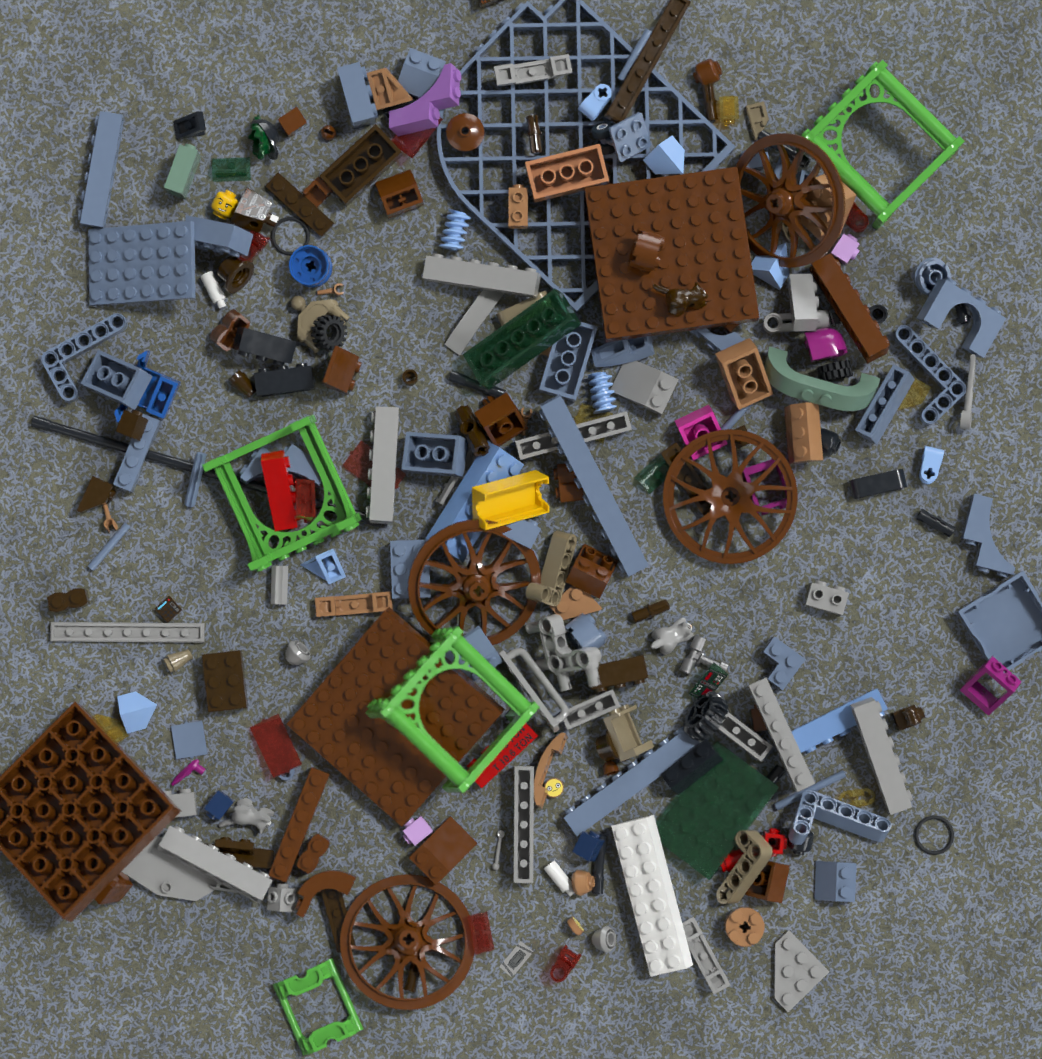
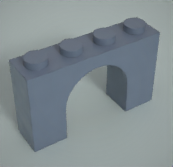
M950 278L938 279L916 319L930 328L939 329L951 308L963 303L972 313L973 325L961 348L971 354H975V357L984 358L1006 318L1001 315L1002 312L997 308L988 307L985 300L971 296V291L963 287L961 289L957 287V283Z

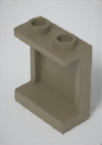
M626 704L608 712L610 716L603 719L621 762L654 748L652 740L642 744L629 712L637 709L636 705L629 707Z

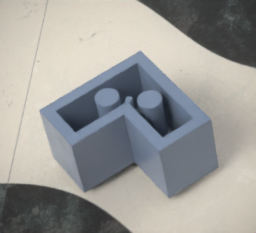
M775 636L772 637L762 651L763 654L777 663L767 677V680L780 690L785 689L806 660Z

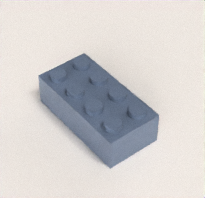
M563 316L560 317L538 392L552 396L560 394L565 400L576 401L598 328L597 326Z

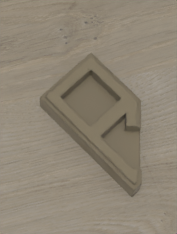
M764 101L745 106L754 141L757 140L758 135L769 121Z

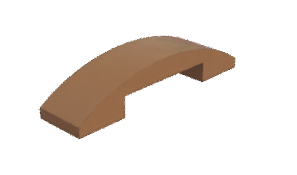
M392 592L315 598L316 617L384 612L389 607L393 610Z
M563 732L551 741L537 766L534 779V798L536 805L543 809L549 792L547 788L542 786L554 752L562 755L568 738Z

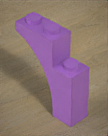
M451 63L445 64L439 78L426 94L410 105L389 111V129L397 136L438 127L439 110L459 106V98L461 96L460 71Z

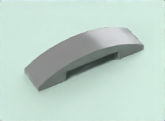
M569 54L550 57L545 60L494 66L497 86L537 82L572 74Z
M483 290L444 345L460 356L504 293Z
M692 917L683 922L689 950L713 994L731 986L695 918Z

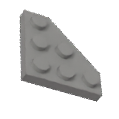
M790 930L775 942L774 998L789 1012L829 973Z

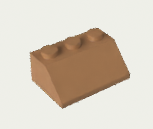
M806 402L784 407L789 464L822 461L819 405Z

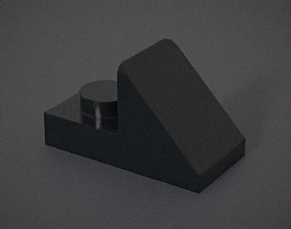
M197 111L173 121L176 140L205 135L206 127L203 111Z

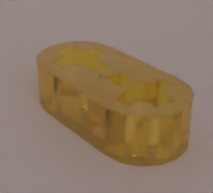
M869 788L846 790L841 792L838 800L842 801L845 794H848L850 797L855 796L856 800L849 801V804L855 807L868 806L875 801V793ZM867 791L872 797L868 799V802H865V799L858 800V796L864 795V792Z

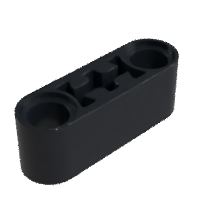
M903 469L849 480L853 499L907 488Z

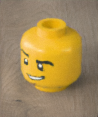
M229 190L218 192L211 204L213 214L225 220L233 217L239 203L235 198L236 194Z

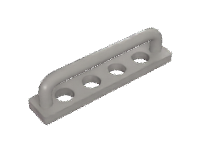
M515 648L507 654L502 650L499 656L530 700L540 706L538 711L554 732L558 731V724L564 721L568 715L566 703L525 649ZM521 656L560 708L561 713L553 718L511 661L513 658Z

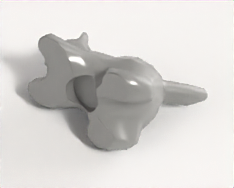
M682 617L670 627L656 628L652 632V638L655 641L652 643L651 648H660V653L663 655L670 654L677 644L694 638V634L691 633L692 626L686 623V619Z
M243 798L237 801V806L233 809L234 812L231 819L222 821L219 827L222 828L233 824H251L257 826L259 833L262 834L263 830L271 825L270 817L274 815V811L268 808L256 809L253 807L252 800Z

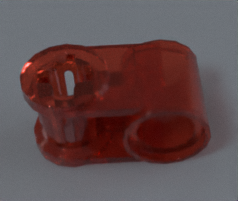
M854 202L845 223L854 232L861 233L867 228L869 220L867 215ZM857 220H858V221L863 220V224H862V225L860 224V225L857 226V225H856V222H857Z
M251 230L250 233L253 234L249 249L251 256L248 259H244L240 255L238 259L242 262L248 260L253 262L266 247L270 238Z
M565 944L550 969V977L555 982L564 981L579 961L581 954L571 951ZM556 968H562L564 971V975L560 979L553 976V971Z

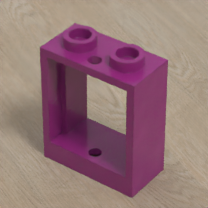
M771 459L745 468L742 473L745 482L751 483L750 475L767 470L775 461ZM776 465L781 485L786 486L783 474L778 465ZM784 490L785 499L762 507L775 508L779 506L780 509L786 508L787 490ZM754 492V494L751 496V500L755 505L760 506L756 494ZM761 512V515L768 514L767 512Z
M992 656L965 682L960 691L989 716L1015 692L1022 681ZM983 674H989L1006 689L998 699L977 681Z

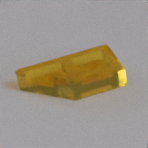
M914 378L915 380L898 410L922 404L931 387Z
M100 714L94 715L97 722L117 743L129 737L120 720Z

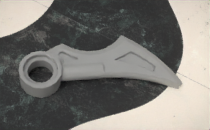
M975 354L970 356L967 391L965 393L964 410H962L960 429L970 430L972 422L971 408L976 369Z

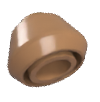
M576 870L572 874V887L575 894L582 896L590 892L592 887L595 886L594 876H591L589 872Z

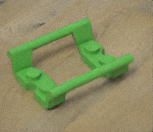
M333 958L306 970L307 975L304 978L294 975L272 984L303 1056L327 1047L329 1039H335L339 1042L363 1029ZM333 978L349 1015L346 1021L332 1022L316 1029L310 1037L306 1038L302 1035L289 1005L288 995L303 994L320 986L323 980Z

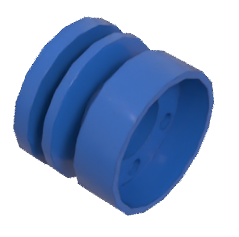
M301 246L293 252L289 260L291 275L304 286L313 288L322 286L332 275L333 265L330 257L317 246ZM314 262L316 269H312L310 272L308 265H312Z

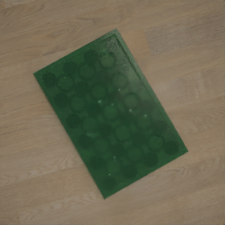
M718 741L714 746L724 760L682 793L677 794L656 822L661 844L708 880H711L737 845L735 841L736 834L741 830H748L779 789L777 785Z

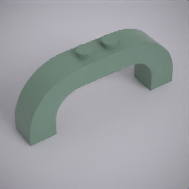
M769 346L764 369L770 384L782 393L841 411L861 410L868 407L872 402L880 378L861 373L858 384L854 386H842L794 371L786 361L788 352Z

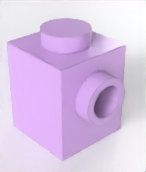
M843 234L831 254L839 262L846 265L850 258L854 260L860 250L857 249L859 243H857V239L854 236Z
M422 816L416 820L412 818L404 824L405 829L403 832L405 834L403 838L409 845L413 843L415 846L433 830Z

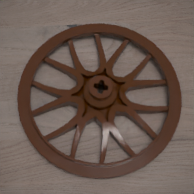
M773 134L753 143L743 153L735 167L738 168L740 183L745 171L765 184L767 195L763 196L741 189L742 195L759 202V204L745 212L744 216L746 218L765 208L769 211L770 219L754 235H751L747 229L749 248L757 256L769 255L778 258L780 267H801L817 261L835 244L844 222L845 194L837 168L830 157L817 144L796 134ZM784 145L799 149L792 164ZM769 146H778L782 161V177L780 179L777 178L764 151ZM806 152L817 163L809 176L801 184H797L796 174L803 154ZM757 153L760 155L765 174L747 167ZM821 168L828 183L812 185ZM830 188L832 207L811 205L805 198L811 191ZM832 211L828 228L816 212ZM801 215L812 220L825 234L817 246L814 245L802 225ZM782 223L788 226L790 233V257L774 254L777 250ZM772 228L771 249L768 251L755 238ZM800 236L811 251L795 257Z
M734 429L710 432L691 441L679 452L672 462L663 488L665 515L669 526L678 540L687 549L701 558L722 564H738L752 561L776 547L792 525L798 502L796 479L784 455L772 443L761 436ZM734 440L757 446L740 466H738ZM731 441L733 464L732 472L727 477L720 474L717 468L711 445L713 442ZM708 445L712 471L689 459L697 450ZM762 449L775 462L753 482H744L742 473L757 451ZM687 461L711 478L713 487L703 490L677 479L685 462ZM778 465L786 486L759 485ZM676 482L698 494V496L675 505L674 490ZM762 490H787L786 510L755 505L750 497L754 492ZM729 491L737 495L733 502L730 499H726ZM703 500L712 504L708 514L684 527L681 525L675 510L683 505ZM758 512L784 513V517L777 530L772 533ZM750 513L770 535V538L754 548L741 526V514ZM722 516H725L729 521V533L724 553L706 548L712 527L716 520ZM709 520L702 545L685 531ZM735 528L750 550L728 553Z
M478 519L457 522L438 531L419 550L410 569L408 596L416 619L427 633L432 635L435 630L440 629L459 614L458 627L463 631L468 609L477 606L481 614V629L485 635L487 612L506 626L505 629L498 633L487 636L492 645L510 638L528 621L537 604L536 601L527 599L525 606H523L517 599L506 592L528 586L531 582L541 583L539 563L532 548L529 549L505 536L503 533L512 530L508 526L503 525L484 530L479 527ZM485 520L486 522H488V524L498 523L495 521ZM487 532L475 552L467 533ZM494 533L508 540L494 561L489 565L483 566V552L491 534ZM463 534L469 552L470 560L467 567L458 565L445 544L447 540ZM512 543L525 557V559L502 563ZM442 545L450 564L430 561L428 559ZM528 564L531 580L512 583L496 582L498 574L514 566ZM425 565L443 569L453 574L455 578L449 584L420 582ZM477 586H480V588L483 589L479 591V594H476V592L474 591L475 589H477ZM420 587L441 591L422 607ZM452 596L457 597L458 603L436 625L426 615L425 611L439 601ZM500 596L506 598L521 608V613L509 624L490 606V599L492 597Z
M420 875L391 876L369 886L350 906L341 929V956L352 982L371 1000L393 1009H422L435 1005L450 996L466 978L475 953L474 926L463 902L440 882L435 885L428 877ZM413 885L405 911L391 890L392 887ZM417 886L436 892L423 920L414 922L410 914ZM387 889L400 917L398 924H389L380 915L370 899ZM440 895L450 903L455 911L430 920ZM368 903L381 925L355 922V919L363 906ZM455 915L459 916L464 930L462 934L444 939H432L427 935L429 928ZM357 926L384 933L388 940L379 946L351 945L352 928ZM407 935H411V939H414V942H411L410 945H406V941H403V938H406ZM463 937L465 938L462 960L440 947V945ZM351 949L377 952V954L359 971L354 962ZM435 951L460 964L451 980L438 973L425 960L426 952ZM394 956V966L376 988L370 985L361 975L382 957ZM409 962L417 966L424 997L404 999L403 972L404 967ZM424 969L447 984L434 993L427 995ZM396 972H398L400 998L389 996L379 991Z

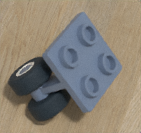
M640 112L615 125L612 122L598 123L591 130L594 139L599 140L597 144H600L602 154L608 155L616 152L617 159L620 162L651 146L644 118Z

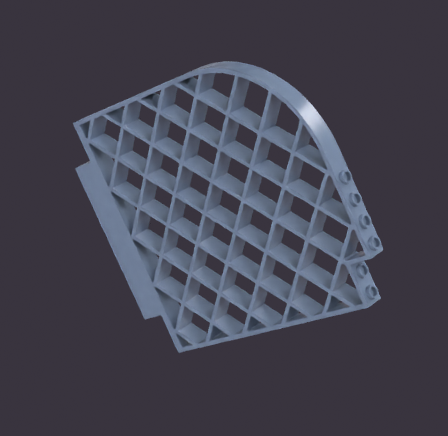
M558 0L555 6L550 5L544 12L545 16L527 1L525 4L520 3L514 10L516 13L511 18L508 16L501 23L502 27L498 32L494 30L489 35V41L485 45L482 43L475 50L476 54L460 70L462 79L475 63L477 64L478 91H460V98H478V118L481 122L483 97H511L512 123L483 124L484 130H512V156L483 157L481 143L479 145V157L444 158L441 133L446 131L448 125L442 124L446 109H442L439 112L440 118L438 119L437 127L438 154L444 175L451 189L463 205L529 268L536 269V272L541 275V280L577 313L598 292L597 280L586 289L585 261H594V256L585 255L584 228H589V221H584V191L568 194L580 195V222H551L550 199L546 200L547 222H528V229H547L548 255L525 256L518 249L517 229H514V244H512L498 230L509 229L508 223H491L484 217L483 197L509 196V190H483V164L512 163L513 185H516V163H525L549 156V129H578L580 149L583 148L582 129L593 128V126L601 122H612L615 125L616 123L613 121L582 122V112L579 110L578 122H549L548 96H578L579 107L582 103V96H589L595 89H582L581 63L610 62L612 104L615 95L620 90V88H615L614 62H627L634 49L582 0H572L576 4V22L547 23L568 0ZM580 9L594 22H580ZM527 10L541 22L514 24ZM602 29L610 36V55H581L580 30ZM507 30L510 31V57H482ZM547 30H576L577 56L569 57L571 63H577V89H548L547 79L544 80V89L515 90V85H511V90H481V65L512 63L514 65L549 59L554 56H547ZM514 31H543L544 56L514 57ZM614 41L628 55H614ZM653 69L650 75L662 87H648L647 79L639 94H644V122L648 136L649 127H678V143L683 148V127L704 126L712 135V153H684V160L712 159L702 171L716 170L735 150L736 146ZM606 90L604 92L599 91V94L606 95ZM649 94L672 95L678 102V120H649ZM544 96L545 122L539 123V129H545L546 156H516V130H528L527 123H515V97ZM682 106L697 120H683ZM467 128L462 129V131H469ZM716 138L725 146L719 154L717 153ZM650 147L645 149V154H636L624 161H643L650 153ZM616 152L603 155L604 161H612L613 184L617 183L618 159ZM446 164H479V190L459 191L448 172ZM646 165V179H650V168ZM528 189V196H532L531 189ZM465 197H480V212ZM551 228H580L581 255H551ZM581 261L582 288H558L552 282V262ZM532 262H548V277ZM566 294L582 295L574 303Z

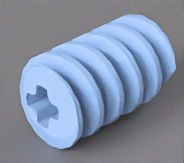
M448 209L452 214L446 216L450 222H445L444 225L449 229L443 230V233L447 236L441 237V241L445 244H440L439 247L457 251V249L464 248L459 242H465L461 235L467 234L463 227H469V224L464 221L471 219V217L466 215V213Z
M606 372L589 374L588 378L593 379L589 381V385L593 386L590 389V393L595 394L591 397V400L595 401L592 407L597 409L593 413L610 412L617 408V405L611 404L616 398L610 397V394L615 391L608 388L613 385V383L607 381L612 378V375H607Z

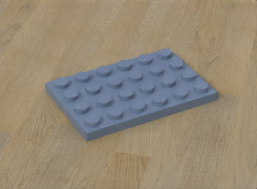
M193 221L88 229L89 305L99 306L196 298L195 233Z

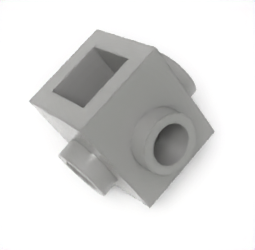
M277 883V887H269L267 910L294 912L296 889L288 888V884Z

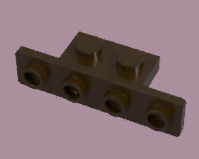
M221 837L220 839H215V844H211L217 847L222 854H231L241 864L245 862L253 868L271 869L273 865L274 851L255 848L254 843L248 839L232 841L231 838Z

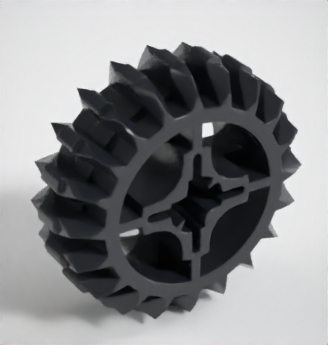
M714 691L704 693L702 697H698L697 701L693 702V705L689 707V711L685 714L686 717L683 720L686 734L697 741L708 739L710 735L713 736L714 732L718 731V728L722 725L723 720L726 719L725 715L728 713L729 705L725 698Z

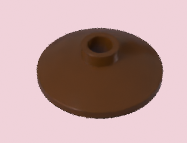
M458 114L447 125V139L451 146L459 151H472L484 139V126L480 119L472 114ZM463 128H467L469 133L463 134L461 131Z

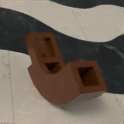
M327 870L315 874L302 885L297 893L304 896V899H299L295 907L298 910L296 915L304 918L313 897L321 890L335 889L348 895L357 876L341 870Z

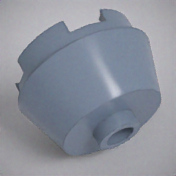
M928 258L914 268L912 278L919 291L929 296L938 279H951L949 267L942 260Z

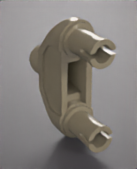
M295 296L291 300V307L294 310L302 311L298 315L297 340L300 343H305L317 354L320 350L315 346L316 343L312 341L315 337H311V333H313L311 327H315L313 322L318 321L317 318L322 317V315H334L340 318L342 316L346 321L350 319V316L338 307L339 304L334 299L312 301L306 306V301L302 296Z

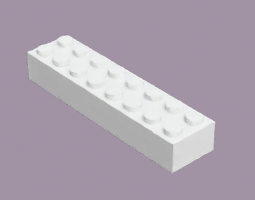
M654 815L611 826L650 977L692 966L689 947Z

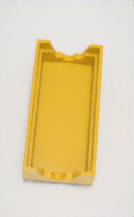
M537 470L472 487V518L479 520V527L488 530L549 513V504L542 498V494L539 491L541 484H549V477ZM485 520L495 521L498 523L488 524V522H486Z

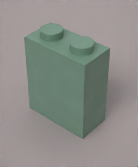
M185 143V146L179 144L164 186L168 194L186 200L201 159L195 146Z

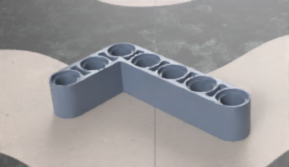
M115 313L43 353L41 357L42 364L63 400L72 403L79 397V391L64 364L125 331L128 322L122 314ZM117 318L123 319V324L119 328L114 327V321ZM101 327L106 328V334L103 337H98L97 330ZM89 337V344L81 346V338ZM66 346H72L73 351L70 355H64L63 353ZM50 355L56 357V361L52 365L47 364V358ZM58 372L65 373L64 380H56ZM72 388L74 395L71 398H66L65 391Z
M902 325L894 332L895 341L943 390L921 411L919 416L920 421L924 425H932L966 393V385L909 326ZM900 330H905L908 333L907 339L904 340L899 337L898 333ZM913 344L920 345V353L913 352ZM930 357L934 360L935 364L933 367H928L925 364L926 358ZM940 371L947 373L948 379L946 381H942L939 378ZM953 385L960 386L961 393L959 395L952 392ZM940 398L946 399L948 403L946 408L939 406L938 400ZM926 411L933 413L934 419L932 421L925 419L924 414Z
M806 790L797 804L788 838L795 845L803 844L810 832L813 819H817L873 841L882 842L891 829V822L885 817L818 792Z

